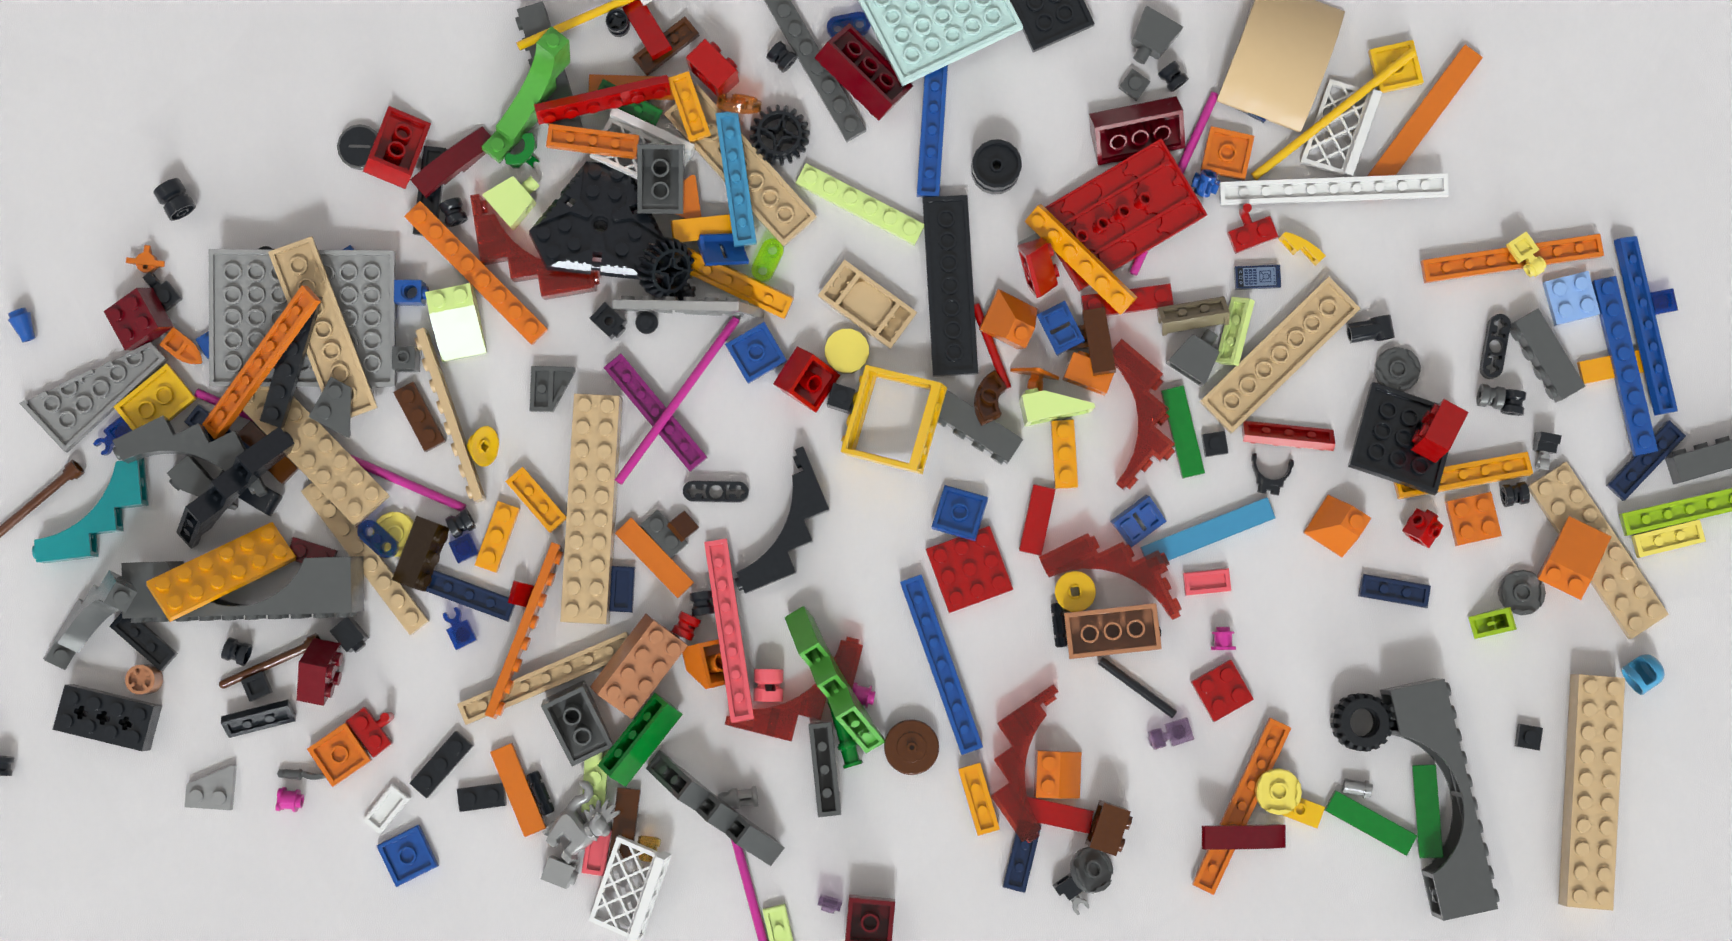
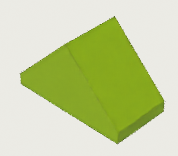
M1510 607L1498 608L1468 617L1474 639L1517 629Z

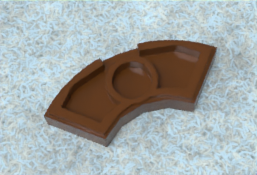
M995 370L981 381L975 393L974 409L981 426L1000 418L1002 414L999 409L998 399L1006 391L1007 387Z

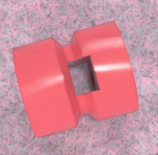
M754 669V682L757 683V687L754 688V701L783 702V688L780 687V684L783 683L784 669ZM765 684H772L771 691H766Z

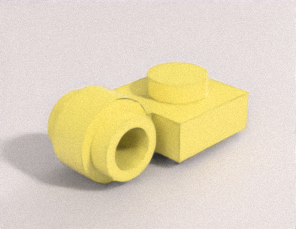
M1527 231L1506 244V247L1518 264L1524 260L1526 261L1523 269L1529 277H1536L1544 272V269L1547 267L1546 262L1542 257H1535L1533 255L1539 251V248Z

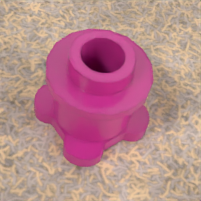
M1216 627V632H1212L1214 634V646H1211V650H1236V646H1232V634H1234V631H1230V627Z
M854 682L852 690L865 708H868V704L873 705L876 692L871 691L872 686L869 688L858 686V683Z
M286 787L278 789L276 811L291 809L293 812H297L299 808L303 807L304 795L301 794L299 789L295 791H288Z

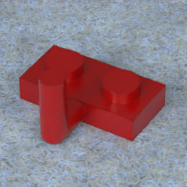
M1249 203L1244 204L1239 210L1244 226L1227 233L1235 254L1278 237L1270 216L1252 222L1249 215L1252 206Z
M363 707L346 720L347 724L373 758L393 744L382 729L394 719L392 712L382 713L380 719L376 721L369 710Z

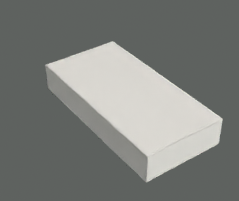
M393 783L364 817L363 821L376 832L382 834L411 797Z

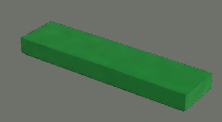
M1184 385L1162 390L1161 395L1181 477L1184 479L1204 474L1205 470Z
M1436 764L1412 765L1419 858H1442L1443 849Z
M1334 790L1324 811L1405 856L1408 855L1417 838V835L1336 790Z

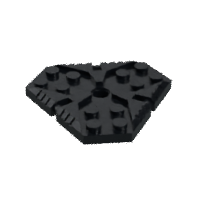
M587 161L571 179L570 183L566 185L565 189L561 191V197L552 202L542 217L529 230V235L546 270L590 275L591 270L600 271V276L640 280L636 276L640 271L636 266L641 264L638 258L644 256L642 249L648 250L649 243L655 244L656 239L664 238L652 213L632 214V211L637 210V184L635 179L603 163ZM569 202V203H571L573 206L570 207V206L567 205V203ZM601 228V229H604L605 231L599 232V231H596V229ZM593 257L602 258L601 262L592 261Z

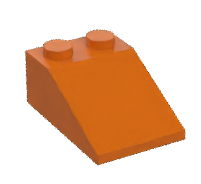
M1568 516L1537 574L1538 580L1581 600L1612 536Z

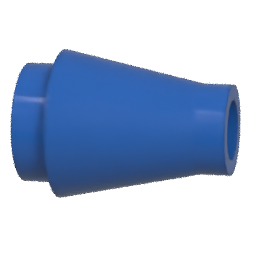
M26 308L8 313L10 318L8 321L21 338L22 343L36 338L33 331L31 314L27 312Z

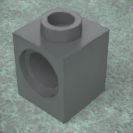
M392 346V369L396 372H420V351L416 346Z

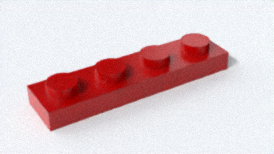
M1171 283L1130 289L1137 296V299L1123 314L1174 305ZM1098 293L1081 296L1082 310L1105 307L1106 316L1119 314Z
M1244 421L1242 424L1243 442L1317 449L1321 451H1334L1335 448L1334 430L1253 421Z

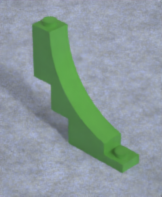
M552 26L536 42L534 60L520 91L496 125L495 133L482 146V150L499 164L503 161L506 154L510 153L520 142L522 136L528 133L537 123L538 119L534 104L545 102L556 90V78L570 63L569 40Z
M804 606L784 617L798 654L810 667L815 683L827 697L837 721L865 753L882 745L885 742L883 735L874 726L869 714L843 676L820 633L814 617Z

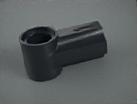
M1391 315L1378 316L1368 321L1347 324V336L1350 344L1395 338Z

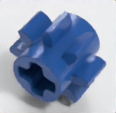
M1203 169L1201 174L1195 173L1191 187H1195L1194 192L1197 195L1209 197L1211 193L1216 195L1220 186V180L1217 179L1218 176L1215 172Z

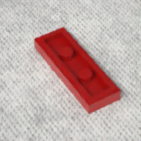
M635 0L622 7L653 61L673 50L647 5L643 6L640 0Z
M1033 484L1019 548L1020 552L1042 556L1056 489Z
M1026 796L1021 819L1089 834L1094 811Z

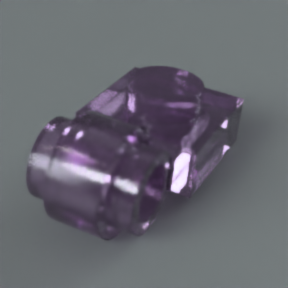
M1187 717L1164 724L1166 732H1162L1161 728L1148 731L1149 736L1147 737L1149 745L1153 746V750L1167 746L1166 741L1168 739L1171 746L1194 740Z

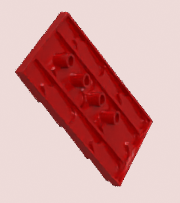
M1162 138L1045 207L1111 272L1208 215ZM1057 254L1078 291L1090 286Z

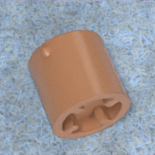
M135 665L127 671L125 676L127 688L135 694L155 693L161 688L163 683L162 671H159L154 665Z

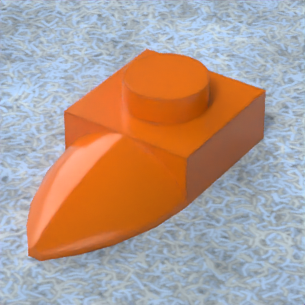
M174 327L159 344L182 362L202 364L201 354L193 341Z

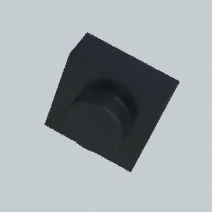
M1225 431L1201 435L1205 457L1228 454Z
M264 671L241 680L249 702L273 692Z
M1518 724L1515 747L1540 751L1543 728Z

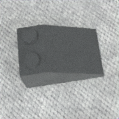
M637 144V213L683 214L685 144Z
M584 680L543 699L541 707L571 766H575L613 746L597 705Z

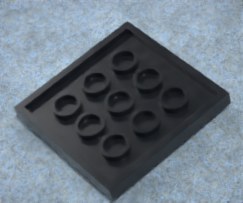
M1372 382L1348 467L1435 496L1438 493L1448 452L1434 463L1412 451L1414 442L1411 440L1415 432L1423 426L1424 423L1421 420L1427 410L1430 411L1434 404L1438 405V403Z

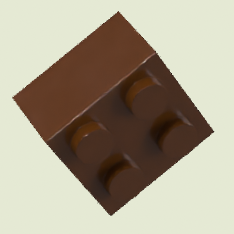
M1099 800L1085 844L1096 850L1117 856L1118 852H1122L1125 844V839L1123 838L1125 829L1129 830L1132 823L1131 811Z

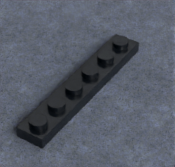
M316 295L322 301L323 297ZM321 302L278 360L261 414V422L284 428Z

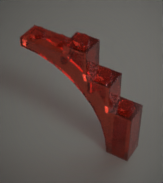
M1121 339L1112 349L1115 367L1121 372L1131 389L1138 414V436L1134 453L1127 469L1116 483L1124 491L1126 488L1130 490L1139 479L1136 476L1141 471L1145 473L1154 463L1151 461L1153 457L1160 463L1163 459L1168 461L1175 453L1173 449L1175 443L1156 428L1157 425L1162 426L1170 417L1167 414L1169 408L1150 393L1151 390L1156 392L1163 384V373Z
M1087 533L1038 557L1048 578L1066 571L1078 569H1101L1118 573L1137 582L1148 590L1163 606L1171 620L1181 616L1179 611L1182 608L1177 598L1172 599L1169 590L1172 588L1167 578H1162L1160 575L1168 571L1166 566L1170 565L1164 552L1160 554L1156 550L1133 562L1132 557L1135 555L1129 544L1125 545L1124 542H1121L1098 553L1096 549L1100 548L1095 536L1090 537Z

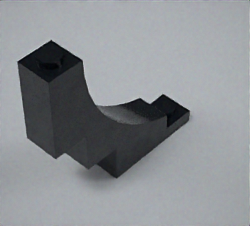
M280 427L273 430L238 455L231 468L212 480L205 493L185 506L176 533L191 549L199 544L201 536L214 526L227 508L249 486L291 453L295 444L291 435Z
M803 446L795 449L797 455L793 456L797 468H802L803 471L792 475V502L787 521L780 535L768 551L757 561L736 572L738 575L735 578L736 585L739 591L744 590L745 594L796 574L788 552L812 543L813 541L805 521L829 511Z

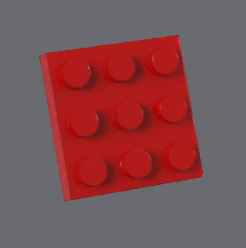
M990 526L979 529L976 541L957 537L925 549L949 613L1013 590Z

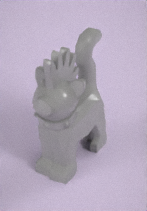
M585 780L579 782V785L584 789V793L575 796L558 818L552 821L542 832L548 836L546 841L551 847H557L563 835L570 841L561 854V857L568 864L576 863L578 861L577 854L592 844L593 841H597L599 836H608L611 831L608 823L620 814V811L613 812L616 807L615 804L608 808L609 800H606L602 807L601 800H597L596 807L591 804L589 805L590 811L584 810L588 822H584L577 809L589 802L594 795L593 786L589 781Z

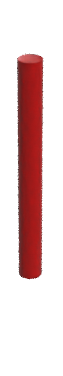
M978 303L974 305V311L980 328L984 314ZM981 331L997 374L1007 389L1011 388L993 337Z

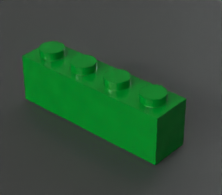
M654 693L597 766L610 778L626 787L683 714L670 702Z

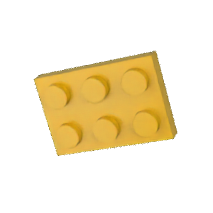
M166 363L118 402L114 408L128 426L134 430L161 416H165L171 421L196 401L197 398L173 368Z

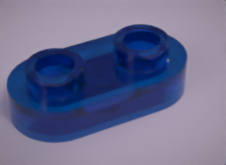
M854 12L832 17L827 23V33L832 38L838 33L834 31L836 26H840L843 29L850 23L861 35H865L869 32L871 25L864 12ZM862 22L864 26L862 28L856 27V23Z
M365 520L358 526V537L378 556L392 558L397 554L399 550L398 541L379 523L373 520ZM369 528L374 529L372 536L367 534ZM386 543L391 544V549L389 551H385L384 545Z

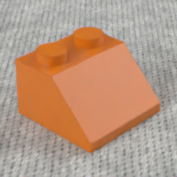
M1036 750L1034 797L1056 799L1080 798L1082 752Z

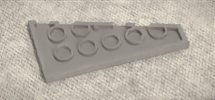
M621 296V300L613 299L612 309L620 311L651 312V310H654L655 312L672 313V310H675V312L692 315L722 316V314L735 317H743L744 313L755 318H764V309L748 305L746 300L727 297L726 300H718L715 297H705V300L697 299L696 297H684L683 301H676V297L663 296V300H655L653 296H642V300H635L634 296Z
M149 342L118 359L110 360L94 370L91 369L49 391L41 392L38 396L24 400L19 404L58 446L68 453L115 409L114 406L146 381L168 359L153 343Z

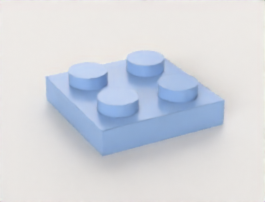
M1589 271L1542 283L1554 326L1600 314Z

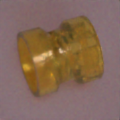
M639 836L638 843L657 851V848L660 847L661 839ZM645 853L638 855L640 860L645 862H651L653 858Z

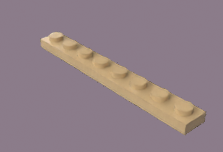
M425 328L415 330L417 337L414 338L419 351H423L425 357L422 359L426 372L429 371L432 377L429 380L430 387L433 393L437 392L439 401H436L440 414L444 413L447 421L444 422L446 433L451 435L454 441L451 444L452 451L455 457L459 456L461 462L458 465L462 478L466 477L468 486H466L468 497L470 499L473 498L475 502L479 503L486 500L472 456L467 450V442L429 331Z
M313 483L301 490L302 494L349 556H363V574L408 634H414L429 622L428 618L403 585L392 580L394 573L359 527H355Z
M628 632L619 634L512 680L514 681L510 694L506 693L503 701L506 703L505 709L606 666L629 636ZM495 688L457 704L465 725L487 717L485 712Z

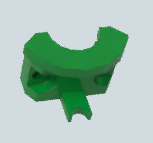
M526 133L522 136L525 142L524 150L520 154L507 153L505 156L506 164L512 168L519 169L525 162L534 168L533 164L535 162L539 163L532 156L537 148L534 135Z

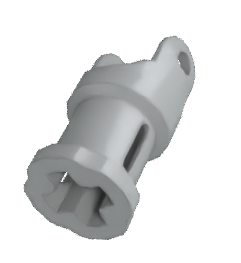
M752 786V789L744 790L734 788L718 795L721 800L733 809H739L740 806L746 805L758 806L756 786Z

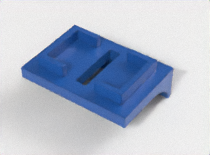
M732 233L700 234L697 245L705 266L742 265L749 263L744 246L734 247ZM720 246H722L726 258H724Z
M1065 301L1037 314L1057 356L1085 342ZM1068 322L1070 323V326L1051 335L1050 331Z
M1145 495L1110 522L1120 533L1129 548H1132L1167 521L1150 496ZM1134 513L1137 514L1146 529L1142 530L1133 517Z

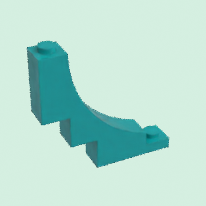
M144 458L129 464L124 461H116L113 475L105 493L96 506L83 519L58 534L35 539L32 555L36 559V563H52L99 557L97 534L124 531L122 509L149 506Z

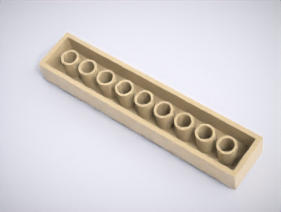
M574 394L560 622L609 625L618 484L614 479L618 475L622 398L620 396Z
M1570 674L1558 904L1566 907L1613 911L1625 678Z

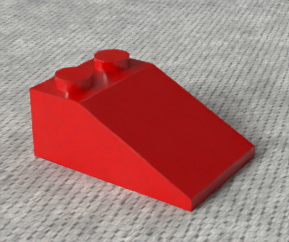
M388 106L363 172L406 189L431 123Z

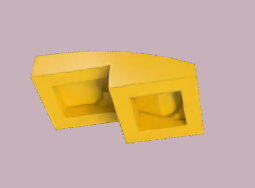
M1285 232L1278 238L1292 255L1301 250L1315 266L1326 257L1315 245L1295 234Z

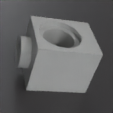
M551 855L547 860L540 879L567 889L570 884H575L579 872L575 871L577 868L576 864H568L565 860Z

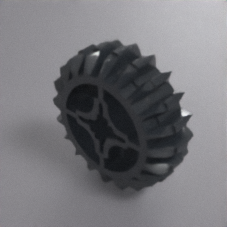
M776 105V111L772 112L771 107L768 106V114L760 111L759 115L762 119H753L754 123L758 126H750V131L754 132L749 135L750 140L754 141L751 146L755 147V149L758 148L756 151L757 155L765 153L762 158L763 160L767 161L771 157L772 165H775L776 159L779 160L781 166L784 165V159H788L789 164L793 163L791 156L794 155L796 159H800L798 151L806 152V148L803 145L809 144V139L805 137L810 135V131L804 129L808 127V123L801 122L804 116L802 114L796 116L797 110L795 108L789 113L787 105L784 106L783 111H780V106ZM779 119L776 126L764 128L769 122ZM787 121L794 124L797 128L798 136L793 135V132L786 129ZM782 128L783 136L780 137L777 143L776 135L779 134V131H781ZM761 135H766L767 138L773 141V150L765 146ZM795 142L791 148L780 151L784 144Z
M664 237L663 239H656L655 244L649 243L648 250L642 249L644 256L638 258L641 264L636 266L640 271L636 276L640 279L639 284L644 288L645 292L656 298H663V296L675 297L676 292L682 293L683 286H688L687 280L692 279L690 272L695 270L691 264L695 260L691 257L692 252L687 249L688 246L675 238Z

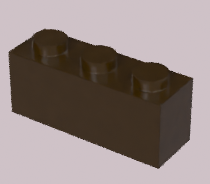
M416 516L392 580L426 592L427 587L431 583V576L435 566L439 562L443 545L448 539L449 528Z

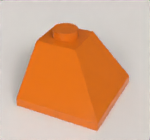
M997 289L979 330L1016 349H1026L1035 329L1037 308Z
M1327 495L1303 533L1342 558L1361 536L1371 517L1354 506Z
M719 639L687 646L682 653L686 671L705 689L725 685Z

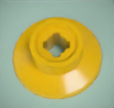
M480 427L470 436L467 450L476 464L482 467L489 466L498 455L499 438L492 427Z
M1071 571L1065 573L1056 583V600L1067 611H1084L1091 606L1095 599L1096 588L1094 582L1083 572ZM1078 587L1079 596H1071L1070 589Z

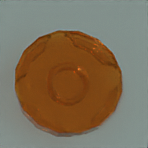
M722 94L717 98V107L724 111L739 114H754L761 111V100L753 96L732 94L731 98H727V94Z

